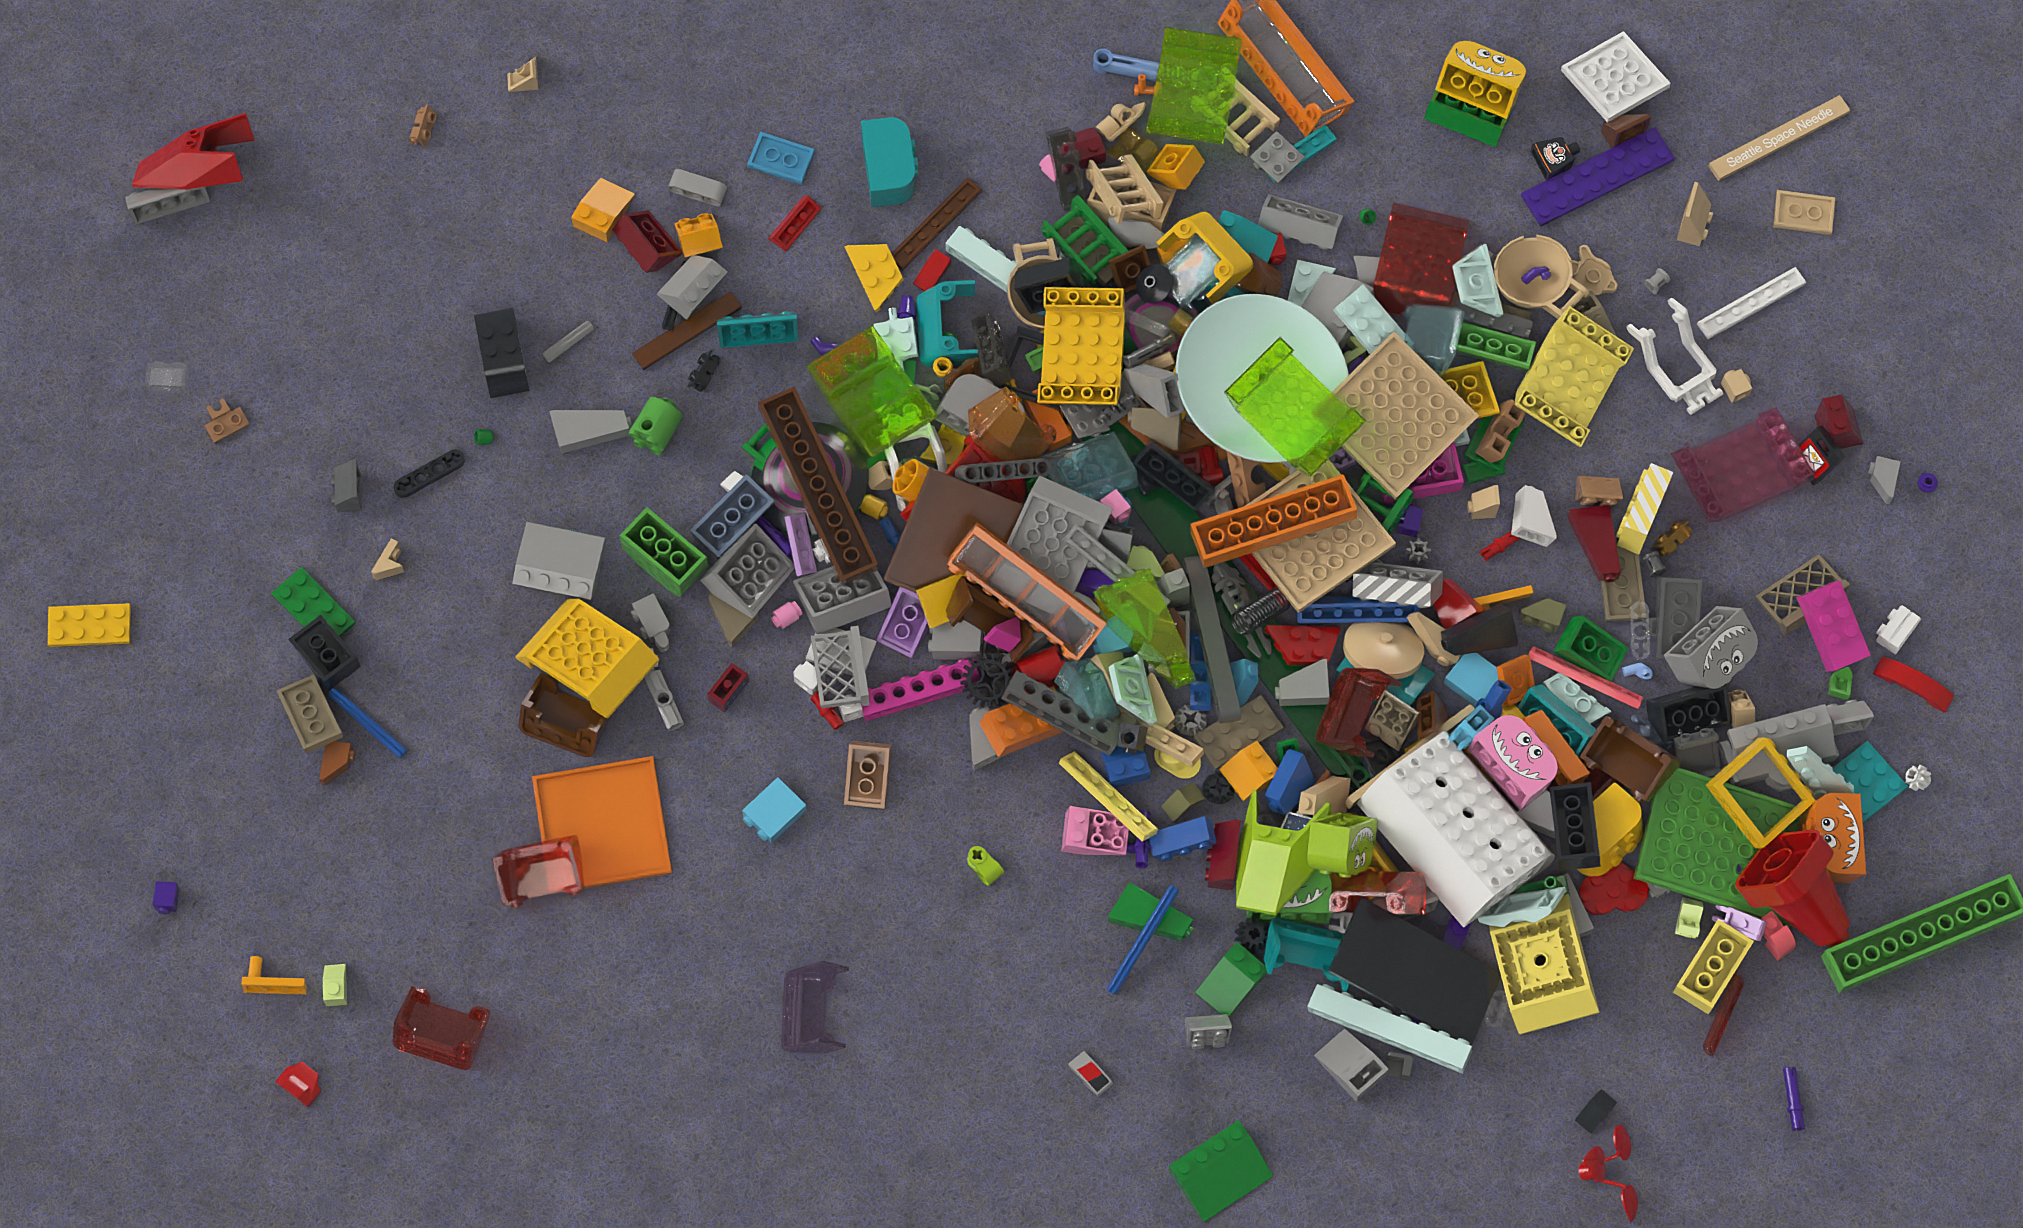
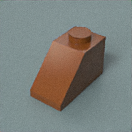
M334 741L325 745L319 776L321 785H327L350 768V762L353 763L355 760V750H353L351 743Z

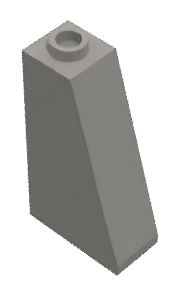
M1138 363L1130 368H1124L1126 380L1133 392L1168 418L1185 412L1177 386V381L1179 380L1177 373L1143 363Z
M624 410L550 411L561 454L629 436V429L632 427L630 416L626 417Z

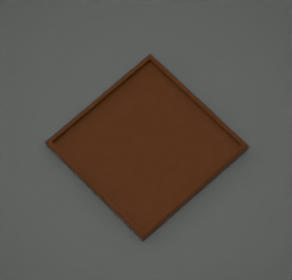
M929 467L883 580L917 593L916 590L955 575L948 569V559L978 522L1007 544L1024 505ZM974 534L957 559L969 568H973L980 576H983L999 557L1000 553ZM995 570L987 578V581L989 583L992 580Z

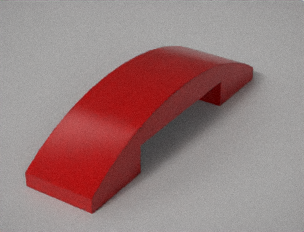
M1886 657L1881 658L1873 672L1874 675L1890 684L1894 682L1928 701L1927 704L1944 713L1954 697L1949 690L1927 675Z

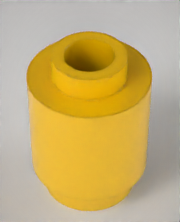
M866 494L859 509H861V512L879 520L881 517L885 518L889 507H887L886 501L871 494Z

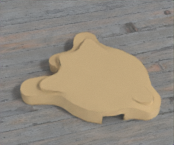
M1587 245L1580 246L1578 253L1581 261L1572 260V278L1588 291H1592L1594 295L1615 292L1618 284L1614 280L1608 263L1595 257Z

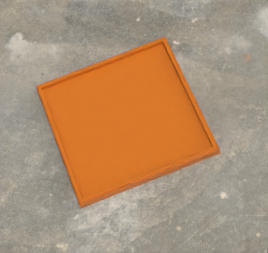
M653 756L532 776L550 894L672 874Z

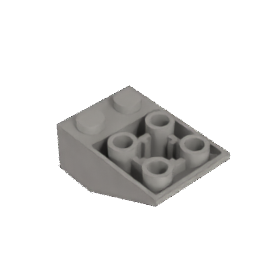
M1227 1014L1185 1018L1187 1047L1192 1046V1049H1202L1204 1045H1213V1047L1219 1048L1229 1043L1232 1025Z
M1343 1029L1314 1055L1355 1102L1381 1081L1389 1070L1371 1050L1346 1029Z

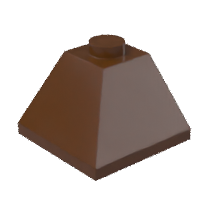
M1649 114L1620 115L1608 123L1604 121L1601 133L1610 147L1613 148L1646 132L1651 116Z
M1144 245L1109 260L1117 288H1123L1124 294L1136 289V281L1139 274L1144 268L1151 265Z
M1250 252L1249 256L1253 261V268L1234 287L1244 294H1262L1277 297L1282 288V273Z

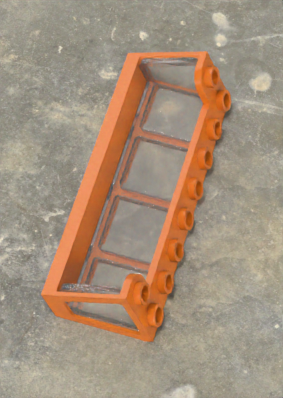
M1231 0L1217 24L1305 137L1323 125L1327 126L1349 111L1355 101L1276 0Z
M978 522L948 559V569L955 575H959V573L962 575L966 574V578L970 582L980 584L986 594L996 596L1002 606L1012 608L1018 618L1023 621L1026 619L1032 623L1030 626L1039 633L1041 631L1048 635L1046 638L1055 645L1057 643L1060 644L1064 651L1062 654L1070 661L1074 659L1078 662L1107 624V619Z

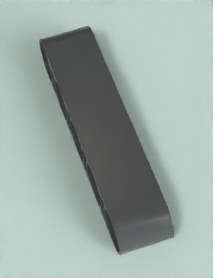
M1041 458L961 465L957 467L955 477L968 483L1039 477V475L1044 477L1051 472V463L1049 460ZM1002 467L1005 469L1004 475L1002 474ZM985 468H986V470H987V475H986V476L984 475V469H985ZM967 470L969 471V477H968V478L966 477V471H967Z

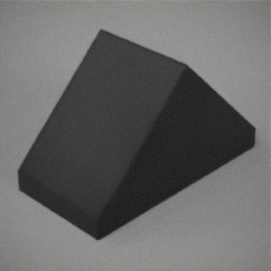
M1601 1089L1587 1103L1575 1121L1591 1134L1617 1102Z

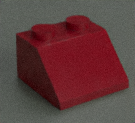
M1093 127L1056 138L1069 173L1087 168L1089 160H1093L1096 165L1106 161L1104 145L1100 135Z

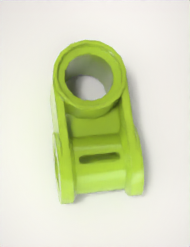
M974 846L969 850L967 863L984 884L989 886L1004 874L1000 864L984 848ZM975 855L977 857L980 855L981 858L980 860L978 858L974 860L973 856Z

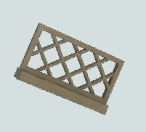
M1818 554L1756 595L1755 599L1779 625L1782 634L1786 636L1806 623L1801 607L1792 606V599H1797L1796 597L1800 596L1799 594H1793L1794 586L1806 587L1807 593L1808 588L1817 589L1824 586V577L1833 578L1835 581H1841L1847 596L1850 584L1845 579L1842 580ZM1819 562L1823 567V572L1811 571V566ZM1799 574L1808 575L1807 583L1796 582L1795 577ZM1810 576L1822 577L1821 585L1809 583ZM1783 584L1792 586L1791 593L1779 592V587ZM1767 595L1776 596L1775 604L1766 603L1763 598ZM1778 597L1790 598V605L1777 604ZM1776 610H1788V616L1781 620L1776 614Z

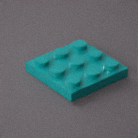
M1868 741L1833 767L1835 774H1841L1846 783L1850 782L1854 785L1853 794H1860L1863 823L1908 787Z

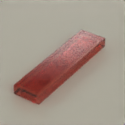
M1733 975L1702 1047L1707 1055H1714L1745 985L1740 975Z

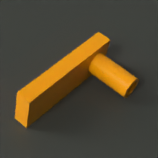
M1529 585L1474 598V600L1486 611L1493 605L1531 597L1533 590L1532 586Z
M259 956L250 957L248 977H242L241 982L244 993L306 995L307 985L305 978L261 977L263 958Z

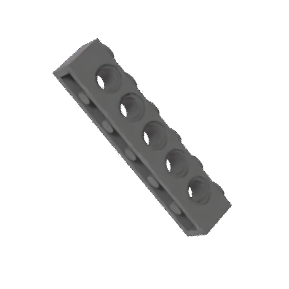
M1016 671L1010 679L1001 699L1110 756L1119 739L1121 726L1118 723L1104 718L1098 712L1089 710L1081 703L1074 702L1065 697L1064 694L1048 688L1045 684L1029 678L1024 673Z

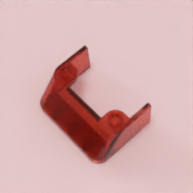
M1343 669L1338 676L1316 732V740L1325 746L1353 756L1373 758L1374 753L1365 749L1366 741L1363 737L1359 736L1372 701L1380 700L1384 690L1387 691L1388 686L1401 687L1402 682L1379 669Z

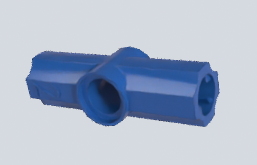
M1497 680L1485 699L1481 698L1478 700L1476 708L1481 705L1495 718L1494 720L1498 719L1502 714V704L1512 690L1510 685L1502 680Z

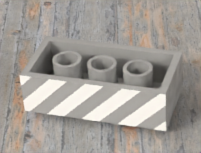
M1372 562L1359 572L1353 574V597H1359L1360 600L1365 601L1375 599L1381 603L1398 602L1399 605L1403 606L1414 604L1419 608H1428L1442 595L1443 571Z

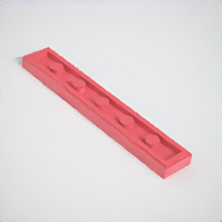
M1534 646L1528 654L1531 660L1634 708L1639 709L1643 696Z

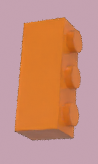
M1038 389L1032 391V393L1038 394ZM1023 399V403L1049 452L1071 443L1073 431L1069 424H1065L1062 411Z

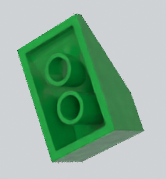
M1576 616L1570 618L1554 652L1566 661L1611 682L1629 648L1586 617Z
M1236 942L1195 993L1219 1014H1227L1229 1018L1267 975L1266 966Z

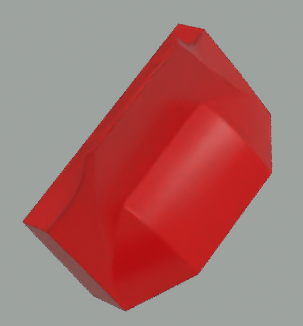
M302 1061L294 1066H288L275 1081L276 1084L307 1108L321 1093L318 1086L319 1074Z

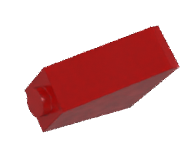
M1443 579L1442 595L1433 605L1444 629H1448L1485 611L1478 602L1453 580Z

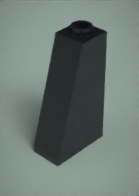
M1498 604L1441 631V645L1443 649L1455 656L1518 645L1512 610L1502 604Z

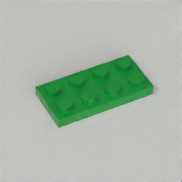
M302 567L271 593L303 628L321 615L338 636L341 637L356 624Z

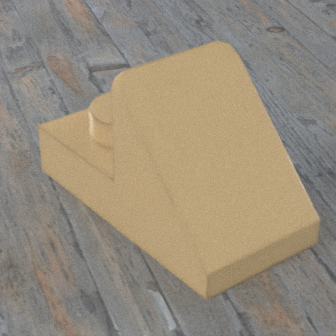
M390 539L371 571L374 579L379 580L404 573L403 566L393 561H396L401 553L398 541Z

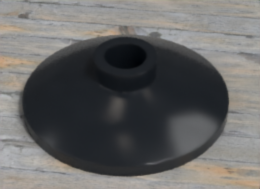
M1154 264L1144 268L1136 281V290L1139 297L1147 303L1154 304L1163 301L1171 292L1173 285L1172 275L1162 265Z

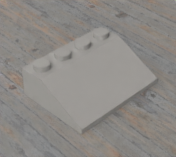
M1323 272L1301 307L1316 317L1329 330L1342 351L1352 332L1335 314L1333 309L1364 283L1356 279ZM1364 284V286L1374 296V288Z
M526 522L512 584L591 600L596 595L606 537Z
M755 523L724 552L700 581L714 596L753 618L795 569V565Z
M833 567L793 581L809 621L817 635L892 606L888 588L878 571L841 586Z

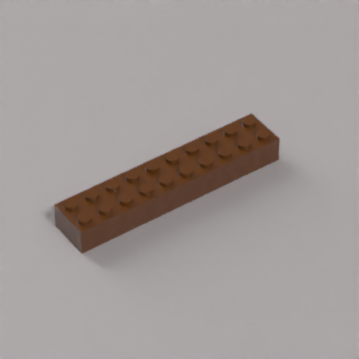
M795 386L758 402V409L841 586L877 571L878 563Z

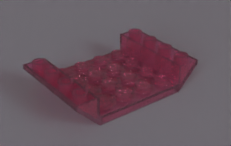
M1777 407L1760 413L1756 421L1690 449L1688 445L1670 454L1707 522H1722L1795 489L1814 475Z

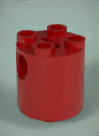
M1057 645L1019 658L1014 663L1013 672L1011 673V676L1016 671L1024 673L1029 678L1045 684L1048 688L1053 686L1056 688L1070 682L1066 673L1068 671L1067 664L1064 659L1060 660V651Z

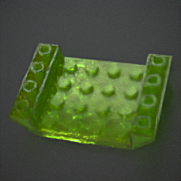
M1165 27L1146 133L1223 145L1242 39Z
M1279 337L1224 393L1235 411L1294 468L1311 477L1366 420L1353 407L1348 409L1293 355L1294 349Z

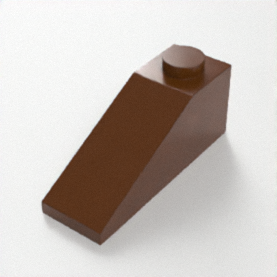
M1435 691L1417 698V711L1419 712L1417 720L1418 737L1422 739L1437 732L1447 720V706Z

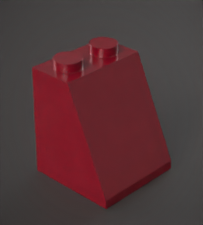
M1843 395L1822 398L1814 416L1817 427L1823 425L1840 449L1863 445V439L1851 404ZM1822 441L1824 451H1830L1825 445V443Z

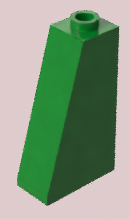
M1129 882L1108 915V922L1142 931L1160 900ZM1170 906L1153 934L1182 942L1185 937L1189 938L1194 930L1192 926L1193 919Z

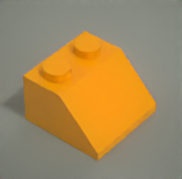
M1166 144L1146 172L1171 189L1186 190L1205 161L1194 145Z
M1256 741L1239 751L1219 770L1240 798L1245 801L1251 797L1252 790H1256L1259 793L1269 787L1278 768L1259 742Z

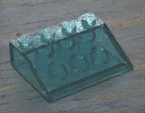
M1114 432L1040 456V459H1047L1051 463V472L1047 475L1049 480L1096 501L1103 499L1115 489L1121 493L1138 487L1136 468Z

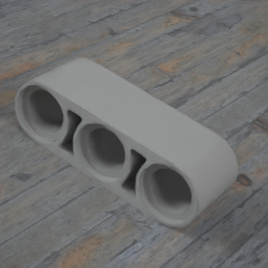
M675 169L668 189L673 193L719 207L726 193L727 186L716 180L681 169Z

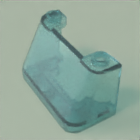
M1412 304L1411 307L1407 306L1403 314L1405 322L1408 323L1404 342L1442 377L1455 356L1465 312L1454 307Z

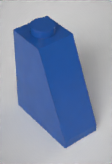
M1291 749L1286 752L1265 793V798L1271 811L1286 815L1300 801L1301 792L1309 789L1316 783L1304 754Z

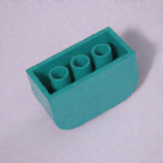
M893 117L861 121V138L871 207L895 205L908 201L915 192V177H919L918 160L915 154V140H911L909 128L902 120Z

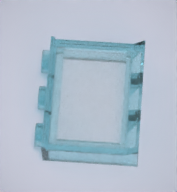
M1198 234L1190 238L1187 245L1178 250L1168 263L1162 265L1172 275L1173 285L1170 293L1180 304L1181 308L1189 312L1193 310L1189 303L1194 298L1202 300L1205 297L1202 291L1208 285L1215 287L1219 283L1214 274V268L1222 260Z

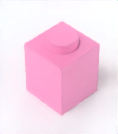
M1117 489L1100 500V503L1113 508L1109 517L1113 524L1123 523L1130 517L1131 506Z

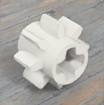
M820 539L815 541V548L812 549L815 557L819 562L825 560L826 563H829L830 561Z
M1919 765L1918 768L1912 766L1906 773L1905 783L1909 784V788L1915 791L1918 788L1924 790L1931 782V773L1922 765Z

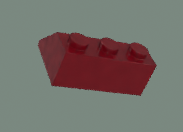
M649 210L624 214L612 229L617 239L624 244L629 254L636 259L641 269L646 273L660 270L683 254Z
M1241 820L1215 823L1214 833L1217 843L1212 845V849H1208L1206 861H1210V869H1205L1204 881H1208L1209 888L1232 890Z

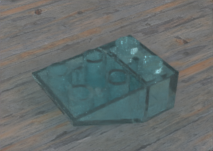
M1090 658L1069 661L1063 664L1054 682L1062 692L1067 693L1073 699L1076 705L1083 708L1090 718L1095 720L1120 714L1104 672Z

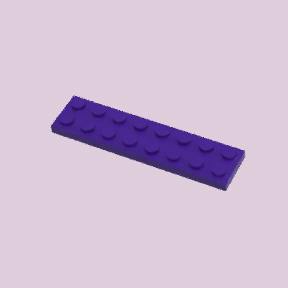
M1656 127L1522 192L1521 197L1541 227L1673 162L1675 157Z

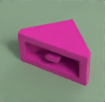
M1015 617L995 625L983 639L992 645L1011 652L1021 640L1019 619Z

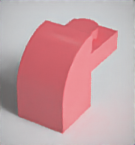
M1771 911L1761 918L1767 921L1763 936L1767 940L1765 946L1778 961L1794 950L1796 942L1788 926H1784L1774 912Z

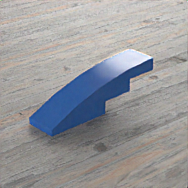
M1191 633L1190 710L1210 711L1211 686L1198 633Z

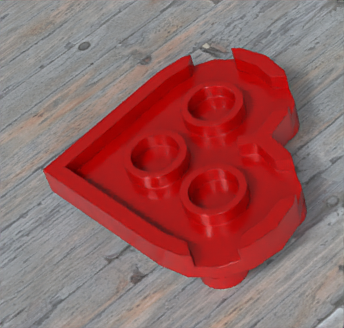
M1620 862L1618 866H1613L1603 875L1587 876L1582 882L1578 893L1586 912L1592 915L1609 914L1615 908L1622 912H1632L1640 909L1645 904L1649 891L1648 884L1634 879L1635 871Z

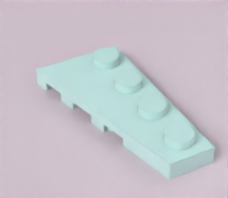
M1807 746L1787 750V758L1805 786L1812 791V796L1815 800L1828 793L1854 792V785L1850 782L1846 783L1841 774H1835L1833 768L1829 764H1823L1822 758Z

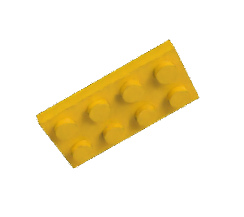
M130 603L48 607V646L130 644Z

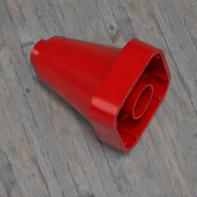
M1818 830L1778 834L1764 848H1760L1737 878L1735 887L1751 907L1769 906L1817 946L1827 945L1829 948L1844 943L1849 937L1847 929L1849 928L1850 920L1826 867L1832 859L1834 851Z

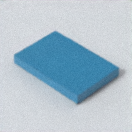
M760 132L747 167L802 185L815 154V149Z

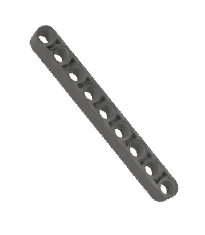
M1200 556L1183 558V570L1190 585L1191 605L1219 723L1240 721V706L1208 569L1203 567Z

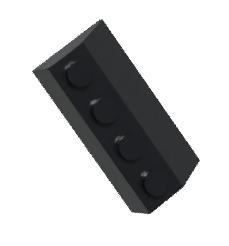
M1150 439L1132 462L1195 511L1215 490V486L1153 439Z
M1727 684L1716 689L1692 687L1646 700L1648 720L1663 743L1673 741V738L1680 737V735L1685 733L1692 734L1704 728L1715 729L1732 724Z

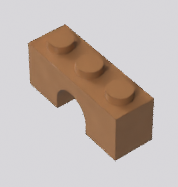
M1512 399L1499 404L1500 414L1493 416L1475 452L1490 463L1503 459L1511 443L1506 438L1514 428L1520 425L1526 413L1517 407Z
M1226 451L1237 507L1241 508L1266 492L1264 482H1255L1251 479L1253 467L1261 462L1245 459Z

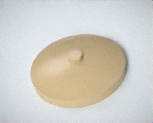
M1355 622L1346 631L1343 641V650L1348 661L1362 673L1378 679L1396 680L1408 677L1419 669L1424 656L1422 640L1412 628L1402 622Z

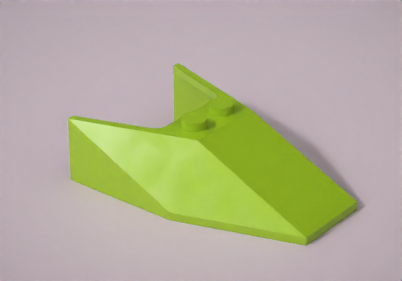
M1252 790L1237 851L1236 907L1277 915L1315 872L1316 869L1310 868L1307 860L1310 825L1312 821L1332 815L1330 803H1325L1304 828L1299 831L1261 825L1257 823L1261 812L1257 791Z

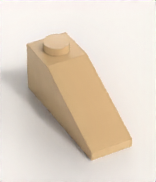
M1419 612L1408 615L1407 619L1430 655L1437 659L1439 664L1449 666L1458 662L1460 655L1455 656L1445 651L1441 645V631L1446 629Z

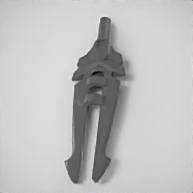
M1225 562L1213 565L1214 573L1211 579L1212 583L1216 584L1214 587L1215 592L1223 590L1221 597L1231 615L1252 602L1246 588L1240 586L1246 583L1239 577L1240 573L1237 569L1230 567ZM1237 614V620H1238L1239 625L1241 626V628H1242L1243 630H1245V631L1248 632V630H1246V629L1242 626V624H1241V622H1240V620H1239V614ZM1240 615V618H1241V620H1242V623L1244 624L1245 627H1247L1246 623H1245L1244 620H1243L1242 615ZM1258 627L1255 631L1266 653L1270 655L1271 640L1265 637L1262 627ZM1251 633L1245 635L1248 640L1247 648L1260 658L1261 653Z

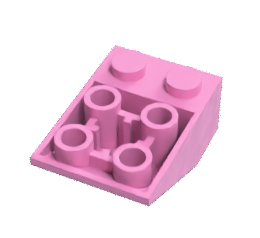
M1070 806L1065 813L1061 852L1082 855H1126L1129 829L1111 812Z

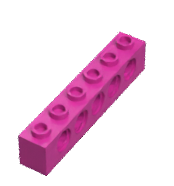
M964 658L957 661V664L950 666L948 664L941 665L934 671L925 670L914 677L905 676L900 678L898 682H885L878 688H868L870 705L862 706L864 721L873 720L961 693L962 689L966 688L967 685H960V681L966 680V678L962 677L959 680H955L952 678V675L968 673L963 667L967 665L971 668L969 660ZM977 668L972 673V684L980 679ZM939 679L943 684L936 686L932 682ZM917 685H920L924 689L920 692H917L913 688ZM901 691L904 693V696L898 698L894 696V693ZM878 697H882L885 699V701L880 704L876 703L874 700Z

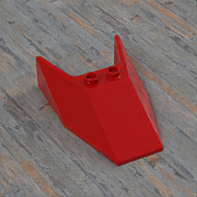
M243 113L185 132L138 163L132 186L136 188L187 190L243 181L235 153L215 151L217 146L255 141L247 114Z

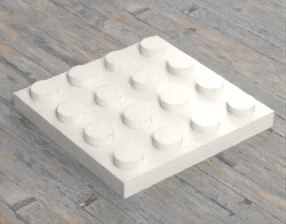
M1624 31L1561 67L1564 75L1607 123L1670 88V82Z

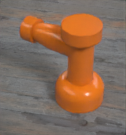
M1140 74L1138 76L1139 82L1134 86V96H1138V94H1154L1155 98H1162V83L1146 86V76Z

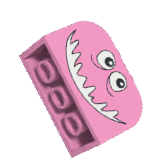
M1505 715L1496 719L1475 735L1467 749L1520 811L1546 791L1557 773V761L1551 753L1549 746L1541 742L1532 727H1528L1523 720L1516 716Z

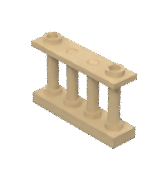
M1224 69L1219 73V85L1202 101L1196 96L1192 98V110L1195 114L1203 116L1226 137L1238 153H1243L1247 156L1250 150V145L1248 144L1265 128H1270L1274 132L1279 127L1280 118ZM1228 90L1233 95V98L1214 114L1207 106L1223 91ZM1242 103L1247 107V110L1231 125L1225 124L1221 118L1235 105ZM1251 116H1257L1261 123L1243 139L1234 132Z
M1132 154L1124 155L1121 166L1099 169L1093 160H1089L1086 178L1091 182L1117 224L1122 223L1124 213L1142 210L1148 211L1153 219L1160 218L1164 202ZM1123 174L1126 178L1106 181L1104 176ZM1131 186L1134 189L1133 191L1114 193L1112 188ZM1138 198L1142 201V203L1122 205L1120 200Z

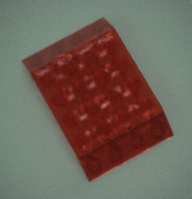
M1393 203L1373 285L1374 297L1386 312L1445 325L1456 282L1452 266L1461 260L1469 220Z

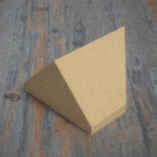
M537 56L521 68L515 69L514 73L507 74L509 92L539 90Z

